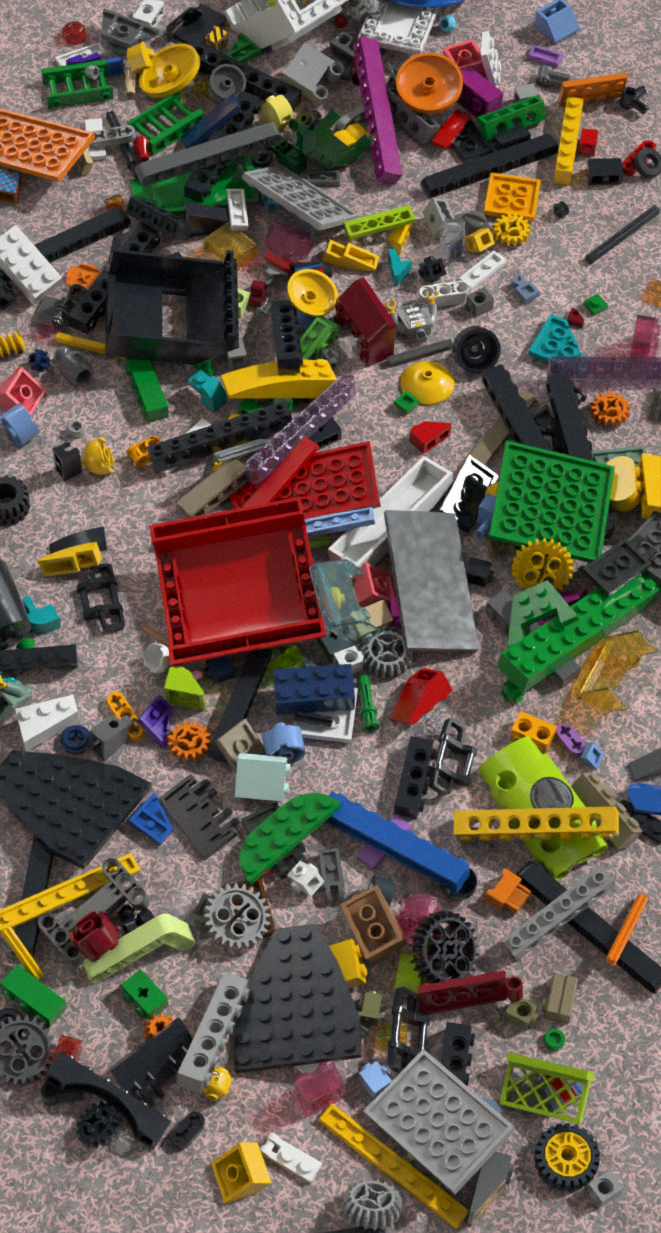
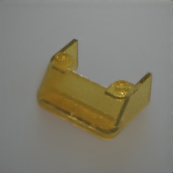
M640 630L602 638L595 645L571 691V695L577 701L604 713L628 710L629 706L615 693L627 669L638 667L641 664L643 655L657 653L659 649Z

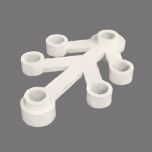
M353 0L355 2L360 1V3L355 7L350 6L346 14L352 17V19L359 21L366 13H375L379 7V1Z

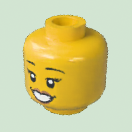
M222 1067L212 1068L210 1071L212 1074L208 1086L204 1085L202 1091L206 1094V1098L217 1101L218 1098H225L228 1095L232 1078L228 1070Z

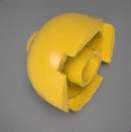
M103 437L90 441L85 446L83 457H81L83 466L97 475L114 472L110 464L114 466L112 451L110 447L106 448L104 443H107V441Z

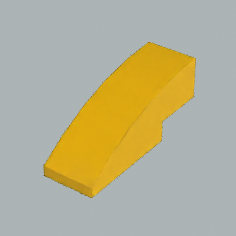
M330 240L325 248L322 261L355 270L375 271L380 256L350 243L344 246Z
M92 542L49 554L40 558L38 563L43 576L47 577L77 573L81 568L99 566L102 556L97 542Z

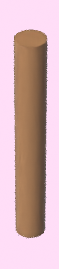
M144 622L140 624L139 628L166 647H170L168 638Z

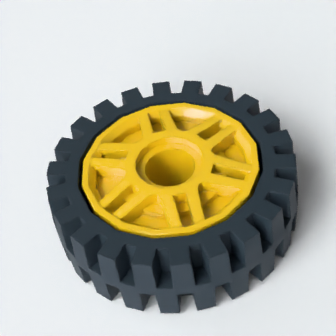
M560 1123L556 1127L551 1126L541 1135L536 1144L534 1161L538 1175L543 1177V1181L546 1184L549 1183L551 1184L550 1187L554 1189L557 1187L560 1191L567 1189L569 1192L574 1189L579 1190L592 1181L600 1162V1150L598 1149L597 1142L593 1140L592 1134L588 1135L585 1128L579 1129V1125L574 1124V1126H570V1123H565L562 1126ZM568 1154L572 1157V1160L566 1161L561 1155Z

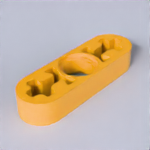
M120 692L110 693L107 697V705L111 713L121 719L120 716L123 713H129L134 729L139 732L135 734L130 726L127 729L128 739L131 741L141 740L144 736V729L136 722L138 717L123 694ZM114 699L119 701L121 707L120 709H118V706L115 702L113 703Z

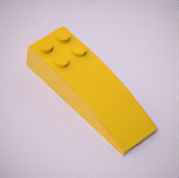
M303 359L300 373L278 375L277 361L238 369L221 375V381L228 398H333L337 382L328 360Z

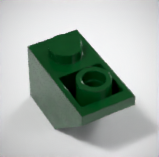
M284 138L278 144L271 146V150L280 165H284L298 175L307 169V156Z

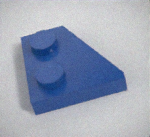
M155 793L129 819L130 825L159 846L173 833V827L167 819L166 813Z

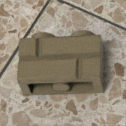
M555 972L552 979L547 980L545 991L549 992L548 998L543 999L541 1009L545 1011V1019L569 1023L578 983L577 977L565 976Z

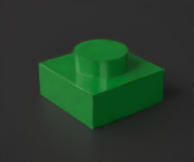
M598 294L583 301V306L593 316L608 308V304Z
M407 391L394 400V406L406 415L419 405V400Z

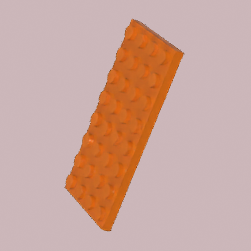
M0 108L1 167L60 182L95 139L94 132Z

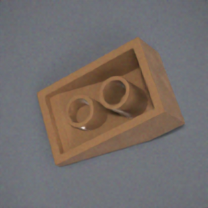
M378 885L340 904L366 960L372 964L409 944Z

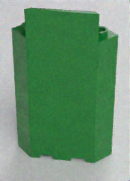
M250 153L233 158L230 162L227 161L223 174L220 173L216 186L213 185L209 198L204 200L203 205H228L227 189H244L246 202L260 201L258 189L249 186L242 179L244 172L254 170V166L251 165ZM192 172L148 186L142 185L140 179L130 180L133 197L145 198L169 212L183 211L184 202L202 204L184 197V185Z

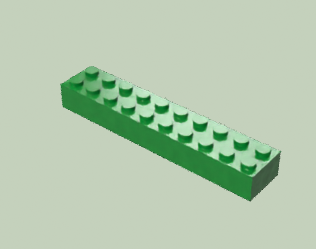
M643 572L609 598L597 588L570 606L579 617V621L563 627L559 615L555 616L501 652L497 667L522 692H525L654 604L661 592V587Z

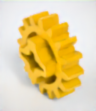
M508 213L507 217L501 215V219H496L493 235L496 236V240L501 239V244L507 243L508 247L510 244H513L516 247L517 243L523 245V241H528L531 225L528 224V220L523 221V216L518 218L517 214L511 216Z

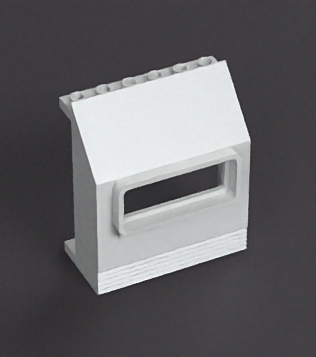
M242 0L223 13L231 25L229 28L238 35L243 33L261 49L270 45L272 50L275 51L292 43L343 10L341 5L348 0H306L307 3L305 4L301 0H299L298 4H296L295 0H274L276 5L272 7L268 4V0Z

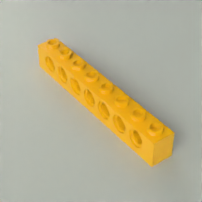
M615 806L454 811L453 835L460 839L461 842H471L472 839L489 842L495 838H499L501 841H511L512 838L529 841L537 837L540 840H551L552 837H560L562 840H570L572 837L592 839V836L611 839L613 836H619V811ZM595 820H601L600 826L592 827V823ZM540 821V826L538 828H531L534 822ZM560 821L558 828L553 829L551 827L553 822ZM574 821H581L579 827L572 828V823ZM500 822L499 828L492 830V825ZM520 822V826L517 829H511L513 823ZM475 823H480V827L473 831L472 826Z

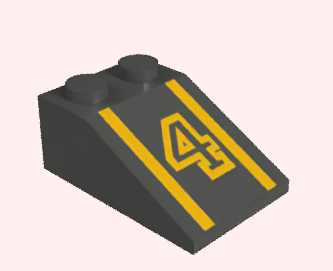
M495 1152L481 1167L467 1222L468 1226H472L501 1194L505 1184H510L514 1164L510 1163L512 1156Z

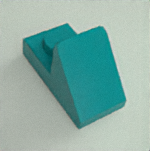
M395 248L388 249V263L393 284L398 286L411 272L412 260L401 261L400 255L396 254Z

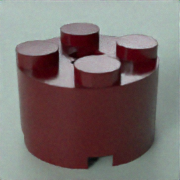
M93 911L83 916L75 924L77 926L75 932L71 930L69 935L73 944L92 962L97 961L101 955L108 950L114 949L119 943L117 940L119 935L118 929L102 911H99L100 913L98 914Z

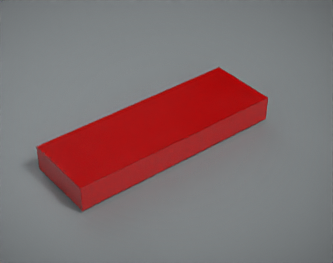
M456 109L433 138L432 145L446 151L471 120V115Z

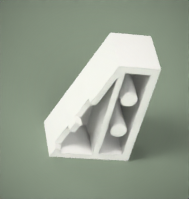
M74 695L15 709L24 748L27 752L31 751L38 744L45 743L52 736L59 735L67 727L79 723Z

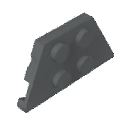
M103 9L101 39L128 49L159 35V29L108 9Z

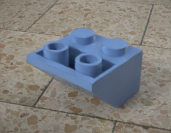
M555 0L536 11L534 25L555 44L580 30L572 7L564 0Z

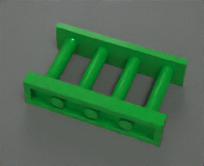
M106 59L41 69L43 85L49 84L51 93L47 95L48 109L114 99L113 86H106L104 76L108 75ZM93 65L99 68L98 81L100 87L90 88L88 77L85 75V69L88 66ZM81 79L83 90L74 91L72 81ZM65 82L67 92L57 93L55 83Z
M178 91L130 119L127 125L133 126L135 132L137 131L142 136L147 137L149 140V152L154 156L181 139L186 131L204 117V111L198 109L195 112H191L181 103V93ZM176 107L186 117L179 121L169 110ZM163 115L174 125L166 129L156 119ZM150 123L161 133L153 137L143 127Z

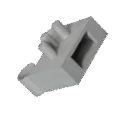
M304 42L283 73L281 81L300 89L301 95L309 99L314 106H321L328 96V90L324 86H317L324 74H326L330 82H338L344 72V66L342 63L333 61Z

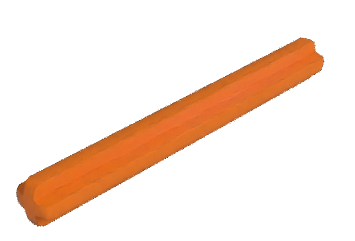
M642 893L636 897L605 959V962L611 966H614L618 961L648 901V897Z

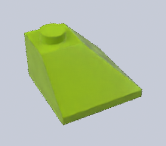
M180 666L170 667L164 687L166 701L169 704L205 710L204 691L191 672Z

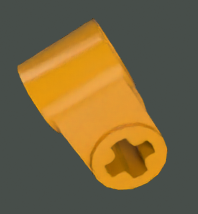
M156 436L148 437L130 446L126 454L132 458L136 468H141L150 463L147 446L159 443L161 440Z

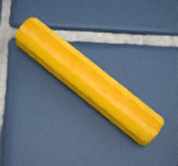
M10 926L2 929L1 935L27 972L37 980L41 979L44 975L13 929Z

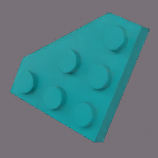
M550 314L528 352L529 356L576 375L585 359L583 353L578 348L574 334L569 329L567 320Z

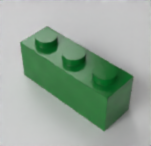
M18 965L0 983L3 996L9 1001L15 1000L19 1003V1008L25 1013L31 1012L35 1015L34 1018H37L38 1023L44 1022V1024L51 1027L67 1009L66 1001Z

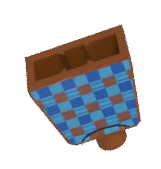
M0 168V201L17 204L22 186L21 174L16 170Z

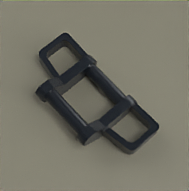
M99 564V566L90 567V579L76 586L83 607V620L88 621L99 617L103 631H122L125 627L124 610L119 601L116 588L117 580L114 576L112 565ZM94 571H107L109 577L95 578ZM109 588L112 604L96 605L90 608L87 592L92 589ZM118 615L120 624H107L104 616Z
M454 718L444 721L438 739L440 744L436 760L432 764L429 787L442 796L451 793L453 783L464 786L470 784V771L473 759L478 751L474 746L463 745L466 727ZM450 726L454 727L458 732L456 739L448 735ZM446 748L454 753L466 755L462 774H456L442 765ZM438 776L446 780L444 788L438 785Z
M406 987L396 988L391 1011L393 1015L391 1040L388 1041V1067L398 1074L410 1063L411 1059H414L423 1049L425 1050L427 1026L430 1025V1018L415 1015L417 996ZM403 996L407 998V1009L402 1007ZM401 1021L406 1024L419 1026L417 1049H412L399 1041ZM397 1054L402 1057L401 1066L397 1064Z

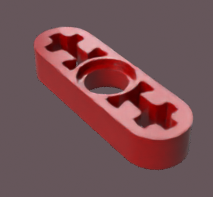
M643 141L622 163L624 175L633 176L637 172L634 166V157L644 148L656 149V144L653 141ZM647 157L644 158V164H645L650 158H647Z

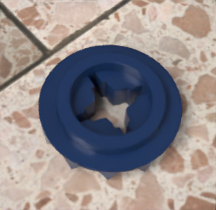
M81 725L67 727L60 736L62 748L67 753L71 752L75 755L79 752L84 753L87 748H90V731ZM75 734H77V737L80 740L78 741L77 745H75L74 742L71 741L74 740Z

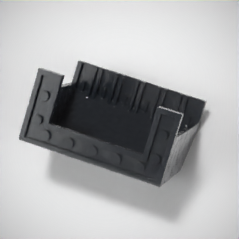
M113 237L106 268V356L196 365L239 348L238 272L234 251L227 250L224 261L120 250L121 238ZM162 294L186 297L187 339L162 337Z

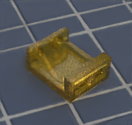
M227 222L203 239L204 251L208 254L213 251L223 261L227 250L234 251V258L237 259V270H240L247 262L253 261L257 256V244L240 230L231 231L230 222Z

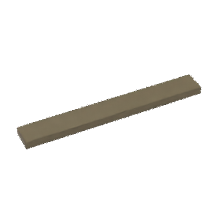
M524 389L520 390L519 395L525 399L526 407L529 411L537 401V396ZM501 416L470 454V456L484 466L487 465L510 435ZM459 468V469L456 471V473L453 475V482H454V480H455V478H456V476H457V474H458L460 468Z

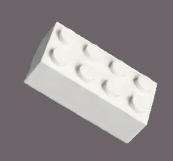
M17 225L0 236V268L33 305L60 285L62 277Z

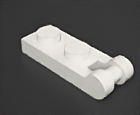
M270 1132L266 1138L267 1142L260 1147L262 1156L311 1184L322 1163ZM274 1145L280 1148L277 1154L272 1152Z

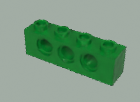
M536 95L478 117L479 130L487 141H493V134L519 125H523L526 128L532 124H538L546 119L545 104Z

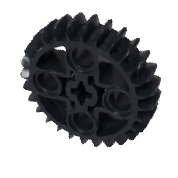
M437 911L429 913L428 916L423 917V921L417 922L419 928H413L416 934L410 936L413 939V943L409 944L412 947V952L408 954L413 955V960L410 963H415L416 966L413 971H419L417 977L423 978V983H438L447 979H460L471 975L470 972L476 971L473 964H478L475 957L480 955L476 953V948L480 946L475 944V940L478 937H473L475 929H469L471 923L465 922L466 917H460L459 913H453L452 911ZM440 923H447L448 926L444 929ZM445 971L448 976L442 977L440 974Z

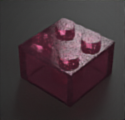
M271 224L263 243L268 246L269 250L280 253L281 258L287 261H299L307 259L315 241L289 224Z
M637 315L629 364L650 367L651 361H655L659 343L657 336H659L661 326L658 325V318Z
M334 1062L328 1065L324 1063L318 1066L316 1071L310 1074L304 1073L297 1077L294 1083V1097L305 1117L308 1118L329 1107L331 1103L335 1104L345 1098L346 1084Z

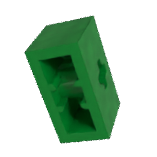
M141 969L121 984L123 999L128 1004L132 1002L136 1007L135 1011L142 1019L145 1017L152 1020L153 1014L157 1016L169 1006L168 997Z

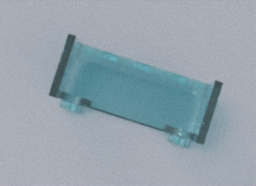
M348 559L318 562L309 567L322 617L330 631L353 646L355 645V647L381 634V630L370 623L369 619L371 616L366 608L363 609L358 604L352 584V579L363 574L362 569Z

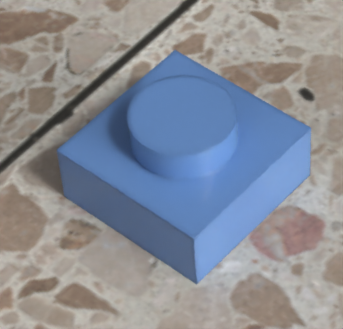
M587 742L581 759L591 770H598L604 753L594 742Z

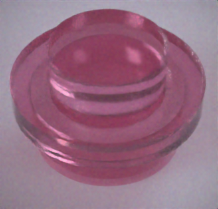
M49 320L40 322L38 325L39 335L43 338L52 337L55 333V325Z

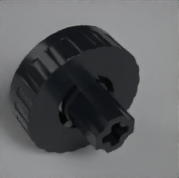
M471 326L463 329L454 339L452 346L453 358L456 364L472 374H482V370L494 367L501 353V346L497 336L492 331L481 326Z

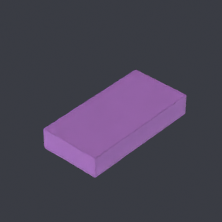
M533 45L527 55V59L558 68L563 59V54Z

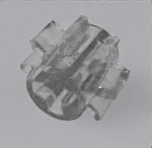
M435 709L433 712L430 711L425 714L422 719L425 722L423 726L432 734H435L437 731L441 733L447 717L442 711Z
M120 1126L115 1129L118 1134H113L111 1136L112 1141L107 1140V1142L110 1143L108 1149L113 1153L122 1155L123 1153H128L133 1148L135 1140L131 1137L133 1135L131 1130Z

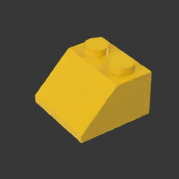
M240 1142L211 1162L224 1203L258 1193L272 1183L258 1143Z

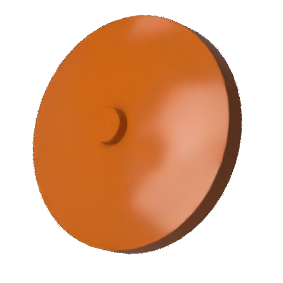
M438 53L415 55L406 60L397 73L396 90L398 96L407 107L416 112L425 114L443 112L452 107L462 93L463 77L459 67L450 58Z

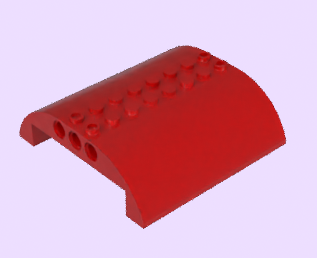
M300 497L149 525L151 541L157 560L170 644L168 651L171 666L326 637Z

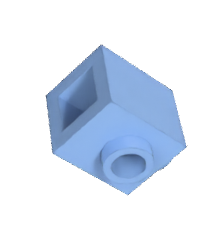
M377 1061L373 1064H366L359 1073L360 1083L373 1100L392 1082L386 1067L380 1066Z

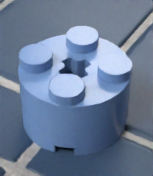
M21 404L15 405L0 416V423L4 426L2 427L4 433L8 437L12 435V441L17 448L40 433L37 424L32 422L31 415Z
M277 723L273 726L274 728L262 734L265 755L287 757V761H291V764L300 761L305 756V747L299 726Z

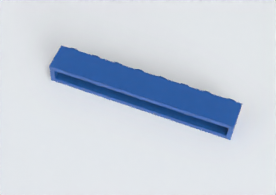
M333 791L329 794V796L338 800L342 807L327 819L326 823L370 845L455 893L460 890L469 877L470 866L464 859L452 856L447 850L437 848L429 840L417 837L412 831L400 828L395 822L383 819L378 813L366 810L361 804L351 802L342 794H336Z

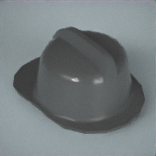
M474 210L466 214L461 213L454 216L458 225L454 231L469 236L479 229H490L484 214Z

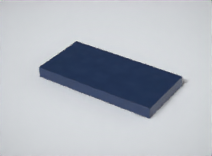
M234 93L182 135L185 149L201 144L241 111L238 99Z

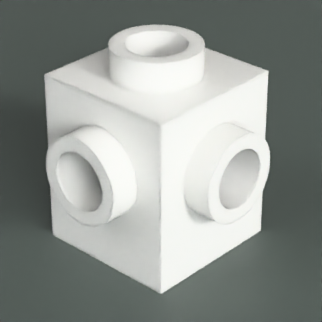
M299 861L287 875L292 882L290 885L298 893L302 891L310 897L324 883V880L318 873V869L311 863L307 865L302 861Z

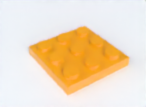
M491 173L484 215L494 217L504 215L507 217L508 213H510L511 216L517 214L518 218L523 216V221L534 222L541 180Z

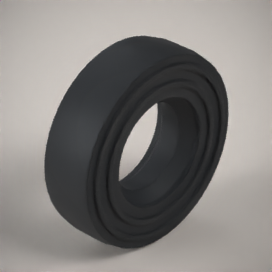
M653 148L640 150L634 158L636 171L645 178L658 176L661 173L660 153ZM647 157L653 161L654 167L652 169L644 164V158Z

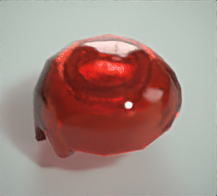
M70 21L62 27V37L67 44L78 45L86 41L87 32L82 23Z

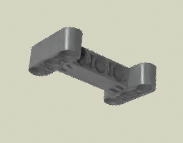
M115 858L106 859L102 865V870L109 882L63 922H60L52 913L48 912L42 914L38 919V925L42 932L67 961L74 966H80L86 959L69 938L71 930L75 932L77 929L75 924L83 916L93 911L97 914L100 913L99 911H102L108 917L126 901L138 911L146 909L150 904V899L143 887ZM118 867L114 873H109L110 868ZM125 881H130L128 887H121ZM137 896H144L142 901L134 902ZM53 921V925L50 928H45L47 922ZM61 936H66L64 942L58 943V939ZM78 950V956L71 958V953Z

